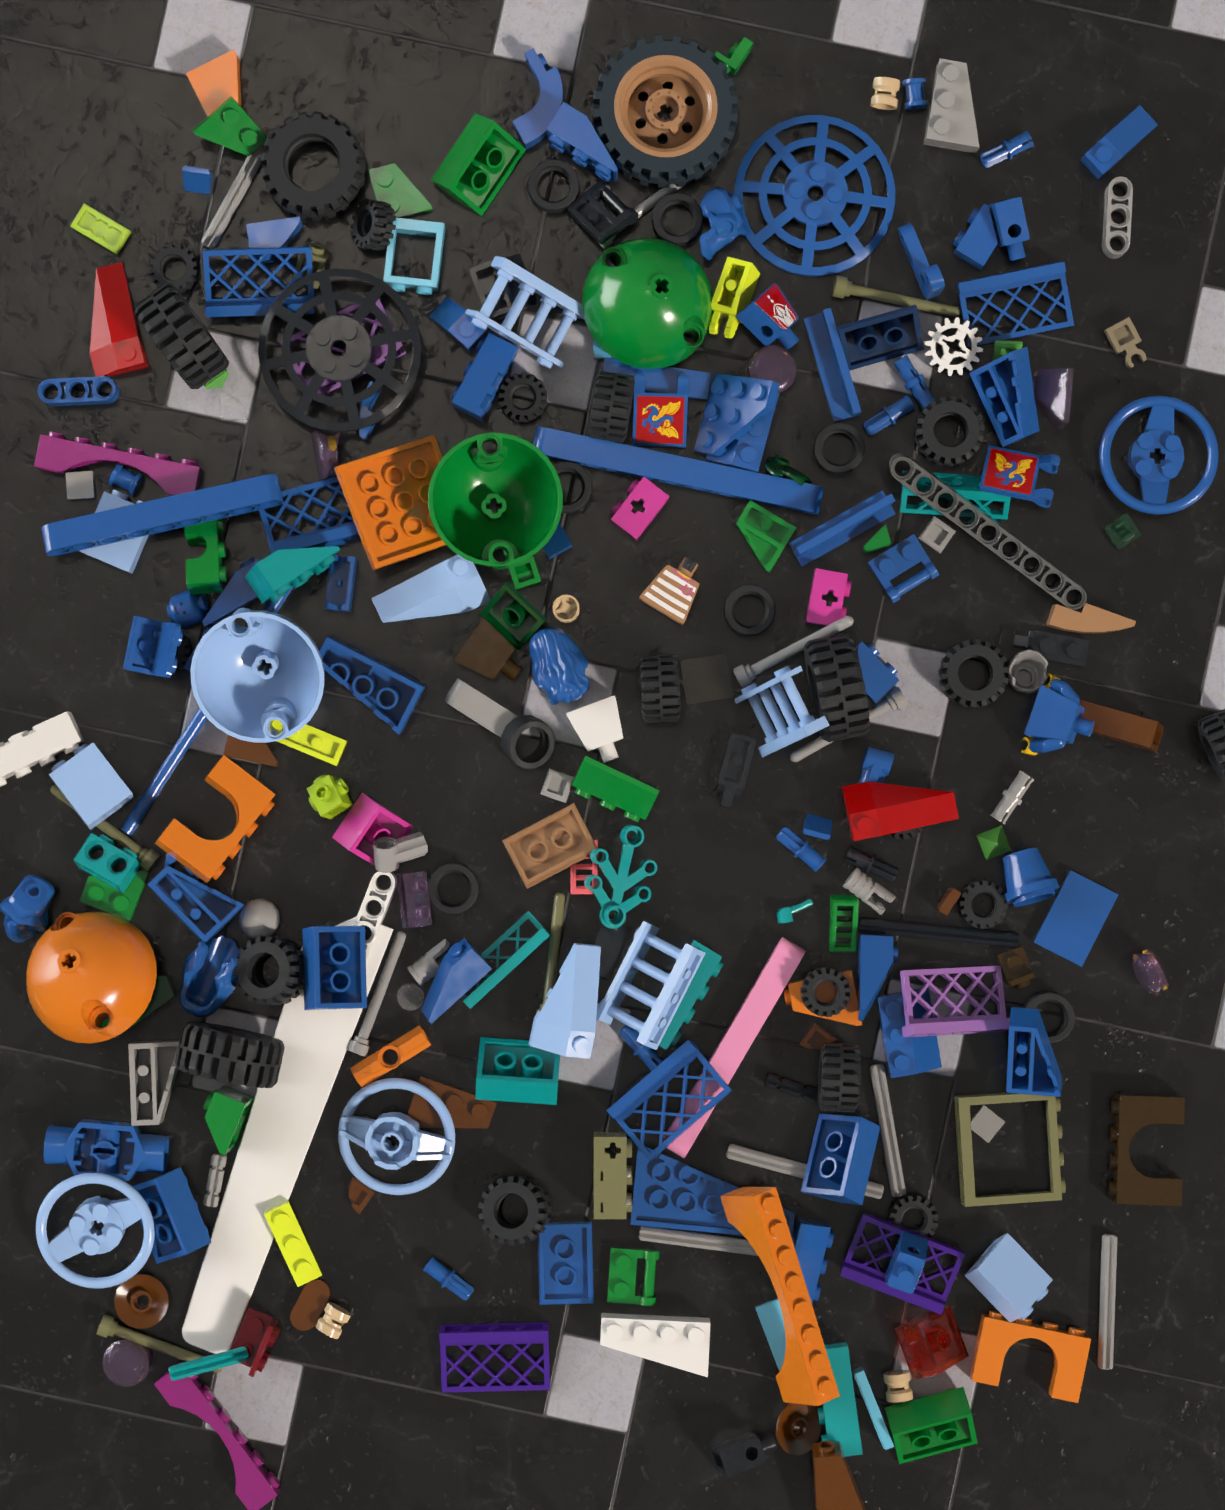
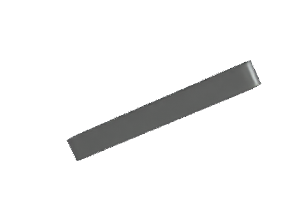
M897 453L891 457L889 468L896 480L1063 605L1075 610L1084 606L1087 595L1079 582L908 454ZM903 460L909 463V468L906 472L898 473L894 470L898 461ZM919 478H930V485L926 489L917 488L916 482ZM943 493L952 495V500L947 505L938 503V498ZM965 509H970L974 512L973 517L969 521L959 519L960 513ZM992 525L995 527V532L992 536L983 537L981 535V530L984 526ZM1008 541L1016 543V548L1011 553L1002 551L1003 545ZM1027 558H1036L1037 565L1034 568H1024V562ZM1049 574H1058L1059 579L1055 584L1048 585L1045 583V579ZM1070 590H1079L1080 595L1076 600L1069 601L1066 599V595Z

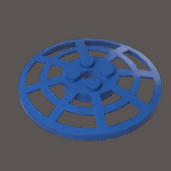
M825 115L794 117L780 122L765 131L745 154L738 169L734 192L742 205L743 192L759 193L761 212L768 224L755 235L745 216L744 206L739 208L744 217L743 224L747 230V234L744 236L750 246L773 266L788 273L805 277H822L838 274L865 260L884 238L891 223L895 207L893 173L880 147L867 133L855 125L842 119ZM818 122L816 137L799 139L784 146L775 136L779 131L793 125ZM828 125H837L851 131L868 146L858 154H855L845 145L827 139ZM766 142L776 154L766 165L760 182L744 181L751 159ZM814 145V161L799 164L790 153L801 147ZM826 147L839 151L849 160L837 169L825 162ZM874 155L880 161L885 174L888 189L887 197L872 195L870 177L863 163ZM782 160L791 171L785 184L768 182L773 169ZM855 169L858 170L862 179L864 193L848 191L844 177ZM811 187H819L822 190L823 197L820 200L813 201L808 197V190ZM767 194L783 195L786 210L775 219L769 209ZM846 202L862 204L859 216L851 227L847 225L840 215L845 208ZM870 206L885 208V216L878 232L871 242L863 247L855 233L859 231L865 222ZM792 218L806 225L805 240L790 235L781 227ZM831 222L841 234L830 240L815 242L817 227L825 226ZM775 233L786 243L803 249L802 264H792L777 257L762 243ZM847 242L855 254L848 260L835 265L812 267L814 250L831 249Z

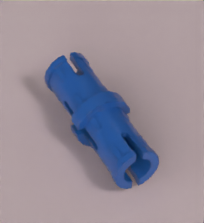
M907 355L892 364L905 382L906 390L911 391L921 409L927 407L932 401H936V398L923 381L925 379L922 374L919 375Z

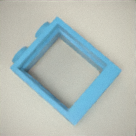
M396 218V221L393 222V225H396V229L392 230L394 236L393 239L389 238L390 244L387 246L383 281L397 292H405V288L416 289L418 294L432 295V291L439 290L445 224ZM397 233L436 237L431 280L392 276Z

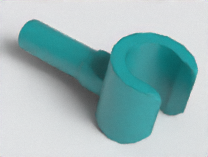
M808 899L797 905L778 909V923L793 922L792 913L813 905L812 900Z

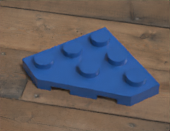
M714 373L694 451L700 454L720 457L727 451L726 446L734 439L739 440L753 428L752 423L761 415L765 417L773 410L779 383L771 380Z

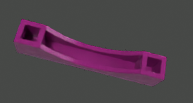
M49 431L48 436L40 434L34 467L38 469L65 474L89 464L120 463L146 473L170 496L199 490L203 469L197 467L196 461L181 459V462L178 463L170 461L171 456L155 453L153 458L144 456V451L128 448V452L117 450L118 446L102 442L100 447L91 445V440L81 437H75V441L64 439V434Z
M169 1371L157 1379L154 1385L168 1404L200 1417L218 1433L228 1448L234 1464L236 1477L235 1493L248 1510H259L278 1496L280 1492L278 1487L280 1486L279 1480L272 1472L268 1473L262 1466L264 1461L256 1450H250L246 1444L248 1440L245 1434L239 1428L235 1430L229 1422L232 1419L224 1407L219 1408L213 1400L215 1395L207 1385L203 1386L197 1379L199 1374L172 1381Z

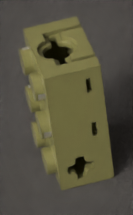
M594 1132V1219H627V1212H632V1193H627V1185H632V1165H627V1158H632V1139L627 1138L626 1132ZM612 1142L616 1143V1153H610L609 1147Z

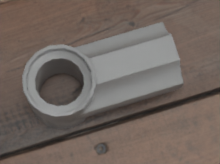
M417 832L397 839L391 837L376 839L373 842L375 869L382 873L393 872L399 868V863L425 856L428 853V845L424 835L421 832Z

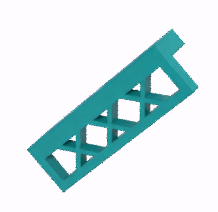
M933 473L965 498L974 500L977 503L976 506L993 519H1008L1011 497L979 491L982 476ZM921 477L917 480L916 486L919 489H926L930 485L931 480L928 477ZM902 484L900 513L943 515L924 500L917 505L906 504L907 495H918ZM943 493L939 498H946L951 502L952 495ZM993 501L1003 502V509L992 510L987 505ZM965 509L960 513L959 517H973L974 512L970 509Z
M529 911L481 954L484 959H496V971L492 974H486L484 978L487 979L480 985L478 981L476 989L467 996L465 993L461 997L470 1009L550 936V933ZM529 919L539 931L531 938L519 937L520 926ZM517 929L516 937H509ZM504 940H516V952L512 956H500V944ZM519 941H527L519 948ZM497 948L496 956L489 955L493 950ZM499 959H507V960L499 967Z

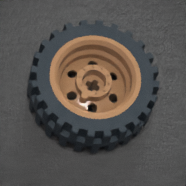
M663 34L655 35L653 41L645 42V39L642 38L636 40V46L630 49L628 46H625L620 50V56L616 59L611 58L607 63V69L604 74H600L597 89L594 91L593 122L596 133L615 165L623 171V176L629 180L635 177L640 180V185L647 187L648 183L659 184L658 188L660 189L666 188L667 184H677V187L685 186L686 181L694 179L696 182L702 179L705 172L708 170L712 172L717 167V162L721 158L724 159L735 135L739 103L738 96L734 90L735 83L733 78L728 77L727 67L723 61L718 63L714 59L715 53L710 49L706 52L699 48V42L691 40L690 44L682 42V36L673 35V40H663ZM665 82L672 83L673 88L664 89L663 84ZM643 92L648 94V99L644 102L638 99V95ZM687 97H692L695 100L693 106L685 104ZM665 110L666 114L670 112L668 120H665L664 116L659 118L661 111ZM643 121L646 122V125L639 129L636 127L635 122ZM682 126H692V131L685 133L682 130ZM660 134L667 136L668 141L666 144L658 143L657 138Z

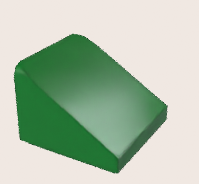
M886 524L862 547L864 553L885 548L891 544Z

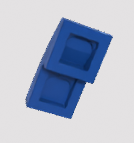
M370 381L368 387L371 386L374 382ZM381 388L371 397L362 401L360 419L374 414L371 412V409L382 390ZM375 424L359 430L362 440L367 442Z

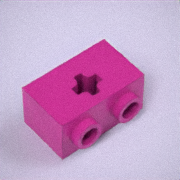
M645 477L641 481L635 479L626 491L630 494L624 503L619 500L610 511V514L613 515L611 522L635 541L638 540L670 497ZM642 501L645 511L643 513L638 511L634 514L631 503L638 504Z
M818 568L814 570L805 623L826 627L846 616L847 608L842 607L844 596L849 597L852 581L847 580L848 574ZM828 592H832V597L836 598V602H832L830 606H826V601L822 600V596H826Z

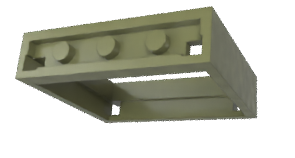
M1006 1092L954 1096L960 1198L963 1206L1062 1200V1193L1066 1191L1065 1178L1061 1177L1060 1166L1064 1165V1154L1062 1149L1059 1150L1058 1139H1062V1126L1060 1122L1057 1123V1112H1060L1061 1108L1059 1097ZM1045 1100L1051 1191L975 1196L970 1105Z

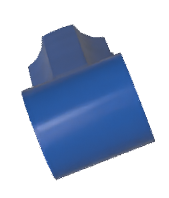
M868 745L861 769H863L858 783L867 781L884 783L885 777L890 772L894 753Z

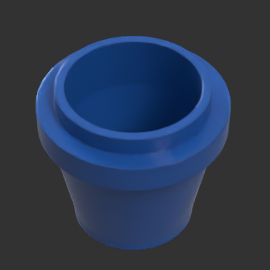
M1038 848L1025 849L1003 858L1007 889L1005 898L1008 904L1013 903L1014 907L1026 906L1048 899L1056 894L1055 890L1059 888L1058 881L1052 877Z

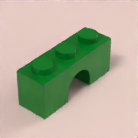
M224 518L184 527L188 546L202 545L206 547V551L202 556L186 559V583L190 595L223 592V582H227L226 566H222L221 559L226 557L225 542L221 541L220 533H225Z

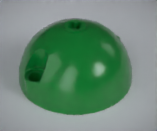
M635 238L622 242L615 247L607 248L594 263L585 280L582 307L590 333L605 352L626 365L643 369H659L679 363L689 357L701 345L713 315V310L711 309L713 295L704 270L686 250L662 239ZM605 259H613L617 267L608 266ZM658 286L662 288L661 293L655 290ZM683 335H691L694 339V344L687 343Z
M484 433L463 440L443 456L436 466L430 481L428 507L436 532L453 552L475 564L492 566L494 569L503 570L509 565L528 559L548 543L561 518L563 493L560 479L554 466L539 448L527 440L514 435ZM485 442H493L497 446V451L487 454L483 451L482 445ZM491 502H495L497 507H501V509L497 510L496 514H492L491 509L486 508L490 506ZM503 549L507 552L508 559L504 562H498L493 558V552Z

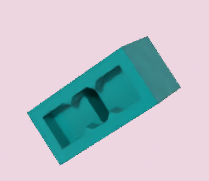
M91 833L74 858V862L78 868L124 893L141 867L136 859L137 855L125 847L120 850L113 846L115 842L103 834L98 837ZM96 850L104 851L99 859L91 858ZM126 863V868L122 872H114L117 864Z

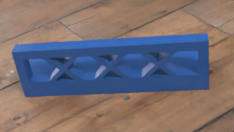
M831 308L824 309L820 314L803 318L833 423L859 416L861 408Z

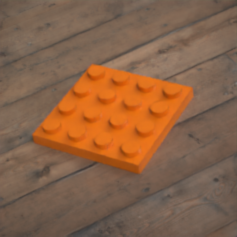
M435 435L334 468L372 571L446 546L435 530L428 507L430 481L436 466L443 458Z

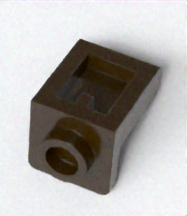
M1023 946L996 955L1008 986L1012 987L1015 985L1016 989H1020L1032 984L1030 979L1036 976L1031 969Z

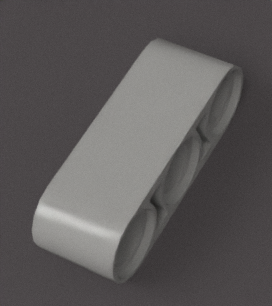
M1122 176L1114 178L1105 189L1102 250L1111 259L1123 256L1130 246L1133 186L1129 179ZM1113 186H1122L1125 190V196L1117 197L1114 195ZM1112 212L1122 214L1124 218L1122 224H1116L1112 221ZM1118 239L1121 241L1122 250H1113L1110 247V240Z
M458 678L443 700L499 737H501L506 725L518 717Z

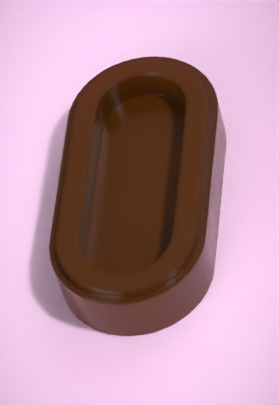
M316 1278L308 1282L303 1288L290 1314V1321L296 1329L307 1331L316 1324L331 1293L326 1281Z

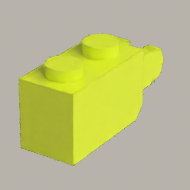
M727 257L711 301V309L714 313L709 326L710 334L715 335L719 333L723 319H727L724 330L725 338L730 339L734 337L738 324L742 323L736 315L751 302L760 277V272L753 263Z

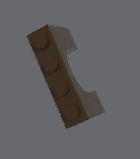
M1116 1093V1099L1111 1101V1115L1115 1116V1127L1111 1126L1110 1142L1114 1143V1154H1110L1109 1168L1114 1170L1113 1181H1109V1197H1113V1202L1116 1204L1182 1206L1183 1179L1179 1176H1157L1140 1173L1131 1162L1129 1147L1135 1133L1147 1125H1184L1185 1097L1181 1095Z

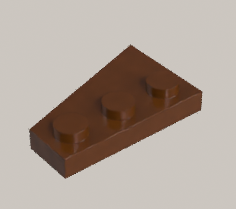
M420 1076L418 1083L432 1090L446 1105L452 1117L454 1128H489L497 1105L496 1101L475 1099L476 1094ZM414 1093L407 1116L416 1120L420 1128H443L442 1121L434 1107L423 1097Z

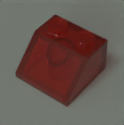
M950 1305L944 1307L942 1315L931 1311L912 1318L894 1328L913 1380L937 1376L969 1356Z

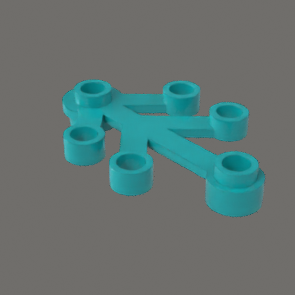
M627 825L620 833L623 847L617 873L609 861V855L606 850L595 848L590 854L591 861L599 865L613 889L611 899L602 888V879L597 875H588L584 880V886L587 890L594 893L602 907L599 914L600 921L605 927L610 929L620 927L625 922L628 911L641 902H647L651 898V890L646 886L639 885L633 890V895L622 902L623 894L626 890L645 877L652 876L657 872L656 862L644 859L640 862L639 868L628 875L634 847L640 846L644 840V832L638 826ZM629 831L633 832V838L631 840L627 839V833ZM598 852H602L603 857L600 861H597L596 855ZM647 863L651 864V870L649 872L645 871V866ZM595 878L597 884L592 888L590 882ZM644 889L645 896L640 898L639 892ZM614 910L615 916L610 920L609 912Z

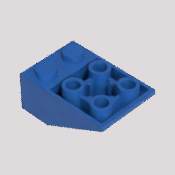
M563 102L546 129L547 140L550 141L549 146L559 153L566 151L573 156L572 160L584 168L587 165L596 170L595 174L602 180L608 182L611 179L616 182L618 180V168L588 117Z

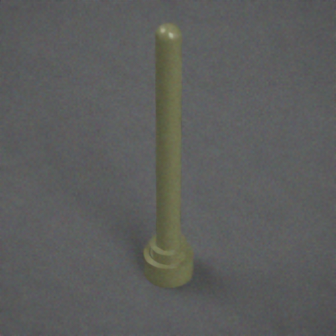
M836 276L833 297L843 299L844 296L854 295L905 307L916 304L919 310L951 317H958L961 314V310L957 306L852 284L848 277Z
M53 785L50 789L51 793L74 810L57 786ZM103 820L96 826L120 845L134 852L138 857L137 860L140 862V866L147 872H150L161 858V854L153 848L150 850L147 847L144 849L106 820Z
M557 892L554 896L543 1004H540V1008L537 1009L536 1013L538 1010H542L548 999L546 995L549 989H553L556 984L565 895L562 892Z
M107 1314L103 1315L97 1331V1335L107 1338L108 1336L113 1337L116 1335L186 1362L204 1357L118 1325L119 1322L114 1320L115 1317ZM219 1368L212 1371L219 1373L222 1371L223 1368Z

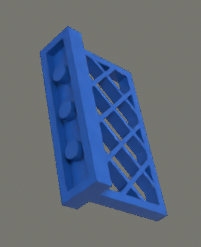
M312 246L203 250L206 317L267 315L271 305L278 296H270L262 288L273 278L284 288L279 293L280 295L299 277H305L302 273L306 269L307 275L312 274ZM295 253H306L307 264L301 271H298L288 261ZM267 254H274L282 261L273 272L261 262ZM281 254L289 255L286 258H284ZM235 255L232 260H230L227 256ZM240 255H247L255 262L246 273L234 263ZM254 255L262 256L259 259H257ZM209 256H221L228 264L218 274L210 267ZM284 264L296 274L288 285L275 275ZM257 265L269 275L261 286L248 276ZM230 266L243 276L233 287L221 277ZM210 273H211L213 276H215V278H214V280H213L212 282H211ZM244 279L257 289L250 297H243L236 290ZM217 280L230 290L222 298H212L211 287ZM314 281L307 284L308 295H297L294 292L283 302L282 306L295 313L305 302L315 297ZM260 292V293H261L262 295H264V296H256V295ZM231 293H233V294L236 295L237 297H229V296L231 295ZM316 306L311 308L305 314H314Z
M1059 261L956 282V293L959 297L963 323L967 320L969 321V314L974 318L969 323L968 328L970 330L977 320L990 328L982 338V341L978 342L977 345L1074 326L1065 276V262ZM1059 279L1061 291L1054 299L1044 292L1043 289L1049 281ZM1043 282L1040 288L1034 285ZM1027 285L1037 291L1029 304L1017 297L1021 288ZM1017 288L1014 291V293H1011L1007 289ZM997 291H1004L1011 296L1003 309L990 302ZM990 293L987 299L981 296L982 294ZM1040 294L1053 301L1045 314L1032 307ZM977 296L984 301L976 315L967 309L965 298ZM1061 296L1063 297L1064 305L1059 302ZM1014 299L1026 306L1018 320L1006 313ZM1056 304L1065 310L1067 321L1055 323L1048 318ZM987 305L1000 312L992 326L979 318ZM1029 310L1042 317L1035 328H1028L1021 323ZM1003 315L1016 323L1010 333L1003 334L995 328ZM1045 320L1051 323L1050 325L1042 326ZM1018 326H1021L1022 328L1025 329V330L1016 331V329L1018 328ZM992 331L998 334L996 336L989 337ZM966 334L967 346L971 347L970 338Z
M337 477L281 491L282 498H286V500L280 504L282 507L276 517L266 513L264 509L258 510L270 548V554L282 549L340 546L361 540L353 518L348 516L350 512L349 507L343 513L331 506L337 495L345 498L343 491L340 490L341 486ZM326 488L334 493L328 504L314 497L318 489ZM299 494L308 499L302 511L288 504L292 496ZM311 501L325 508L319 520L305 513ZM285 508L299 515L293 526L279 520ZM328 511L341 517L338 525L330 527L322 522ZM302 517L316 524L312 532L303 533L296 529ZM268 520L272 521L271 526H269ZM276 524L289 530L285 539L274 541L271 532Z
M882 490L788 543L801 567L807 565L895 515L896 513L891 506L895 499L892 494L885 496Z
M687 1040L606 1111L620 1124L646 1158L652 1161L733 1090L700 1052L699 1047L694 1041ZM696 1058L703 1064V1076L688 1075L689 1064ZM684 1069V1075H677ZM707 1070L713 1077H707ZM674 1077L683 1078L682 1094L668 1093L669 1081ZM688 1079L702 1080L701 1096L686 1095ZM707 1080L717 1081L724 1089L716 1097L705 1096ZM664 1086L663 1093L657 1092ZM653 1095L663 1096L662 1112L647 1111L648 1099ZM667 1096L682 1097L680 1113L666 1112ZM686 1098L701 1099L700 1110L695 1115L685 1114ZM705 1099L711 1100L708 1104L705 1105ZM643 1104V1110H637ZM632 1113H643L641 1130L631 1129L625 1119ZM647 1114L661 1115L660 1131L646 1130ZM666 1115L680 1117L679 1129L675 1132H664ZM690 1117V1119L686 1123H684V1118ZM635 1132L641 1133L640 1139H639V1137L635 1134ZM645 1133L660 1134L659 1146L652 1152L644 1145ZM664 1135H670V1136L664 1141Z

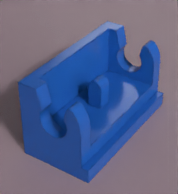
M335 555L336 560L329 565L324 609L351 612L357 558Z

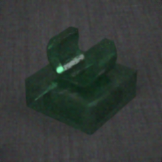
M1127 513L1103 528L1117 551L1141 536Z

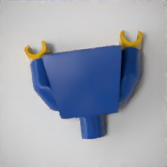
M1050 673L1047 674L1050 677V682L1047 685L1040 686L1024 733L1030 737L1023 738V741L1028 742L1027 748L1021 750L1025 754L1034 756L1038 753H1047L1061 749L1066 743L1073 744L1077 733L1090 737L1094 729V721L1082 718L1085 708L1080 705V697L1068 683Z

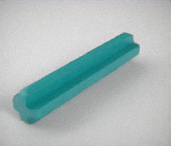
M243 1346L170 1366L168 1370L171 1380L175 1381L248 1361L249 1354L247 1348Z

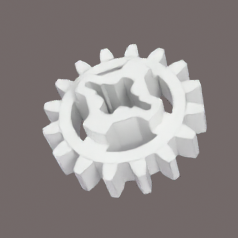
M959 317L955 318L954 323H950L949 319L945 318L944 326L935 323L937 331H928L927 334L932 339L931 341L924 342V345L930 346V350L924 354L925 356L932 355L933 359L929 364L932 366L937 363L939 365L937 372L940 373L945 368L947 369L948 376L952 375L953 370H957L959 375H963V367L971 371L972 366L970 362H979V358L975 354L976 352H983L982 348L977 347V343L982 341V337L975 338L974 334L978 329L973 328L970 330L968 328L970 321L967 320L961 325ZM950 328L957 329L953 336L947 337L941 334ZM966 334L971 341V351L965 347L964 338ZM942 340L946 342L958 340L957 346L964 353L954 351L950 354L948 352L949 347ZM936 343L942 347L943 355L941 359L936 353ZM960 356L966 359L958 365H949L955 357Z

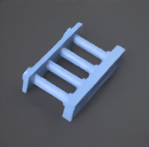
M495 256L490 265L498 270V278L480 312L467 309L465 314L473 318L471 323L483 330H486L488 327L537 356L536 362L549 369L552 366L562 368L564 363L554 356L572 322L576 321L577 318L585 320L582 304L507 258ZM513 279L520 283L518 287L520 291L502 325L491 320L489 316L507 282H511ZM535 292L542 297L540 299L542 303L522 338L511 332V329L529 295H533ZM558 306L563 309V317L547 348L543 351L533 345V342L551 308Z
M788 665L774 672L776 678L759 687L754 683L741 689L743 695L734 699L736 704L746 699L749 700L766 735V738H764L766 744L758 747L762 757L830 726L825 716L816 720L813 715L810 716L791 676L803 671L801 666L791 670ZM780 682H782V684H783V686H784V688H785V690H786V692H787V694H788V697H789V699H790V701H791V703H792V705H793V707H794V709H795V711H796V713H797V715H798V717H799V719H800V722L798 721V719H797V717H796V715H795V713H794V711H793V709H792V707H791V705H790V703H789V701H788V698H787V696H786V694H785V692H784V690H783V688H782ZM769 688L771 689V691H772V693H773V695H774V697H775V699H776V701H777V703H778V705H779V707H780V709H781V711H782V713H783V715H784V717H785V719H786V722H787V724H788L789 727H787V725H786V723H785V721H784V719H783V717H782V715H781V713H780V711H779V709H778V707H777V705H776V703H775V701H774V699H773V697H772V694H771ZM758 693H759V695H760V697H761V699H762V701H763V703H764V705H765V707H766V709H767V711H768V713H769V715H770V717H771V719H772V721H773V723H774V726H775V728H776V730H777V733H776V731H775V729H774V727H773V725H772V723H771V721H770V719H769V717H768V715H767V713H766V711H765V709H764V706H763V704H762V702H761V700H760V698H759V696H758Z
M643 921L636 930L634 940L604 999L598 1004L596 1019L610 1025L613 1019L622 1022L639 1032L637 1042L657 1050L706 953L687 943L683 949L675 947L656 936L659 930L658 927ZM650 946L676 959L671 973L668 974L644 961ZM638 970L664 983L659 997L655 998L631 985ZM626 994L651 1007L652 1011L646 1022H642L619 1009Z

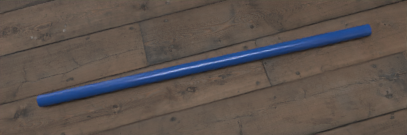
M327 512L322 522L332 527L338 519ZM293 586L278 601L272 603L269 600L262 611L277 613L292 591ZM198 708L120 829L132 836L207 721V717L200 708Z

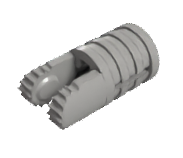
M858 867L854 869L843 884L845 889L855 894L856 897L860 898L861 901L880 915L884 913L886 908L871 895L876 893L889 903L893 902L896 898L894 894L878 882L873 881L871 877L861 872Z
M447 939L442 940L426 952L424 956L420 957L419 960L407 967L421 987L425 985L424 983L430 981L432 977L436 976L443 958L438 962L435 959L449 948L450 943Z

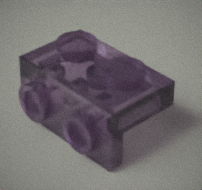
M426 871L396 874L402 928L432 925Z

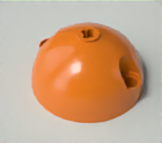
M104 912L62 913L56 919L55 924L37 941L28 960L26 971L27 993L35 1014L55 1035L76 1043L103 1042L120 1035L131 1027L144 1013L151 1001L157 977L156 959L153 949L141 930L123 918ZM109 1018L108 1025L102 1028L103 1021Z

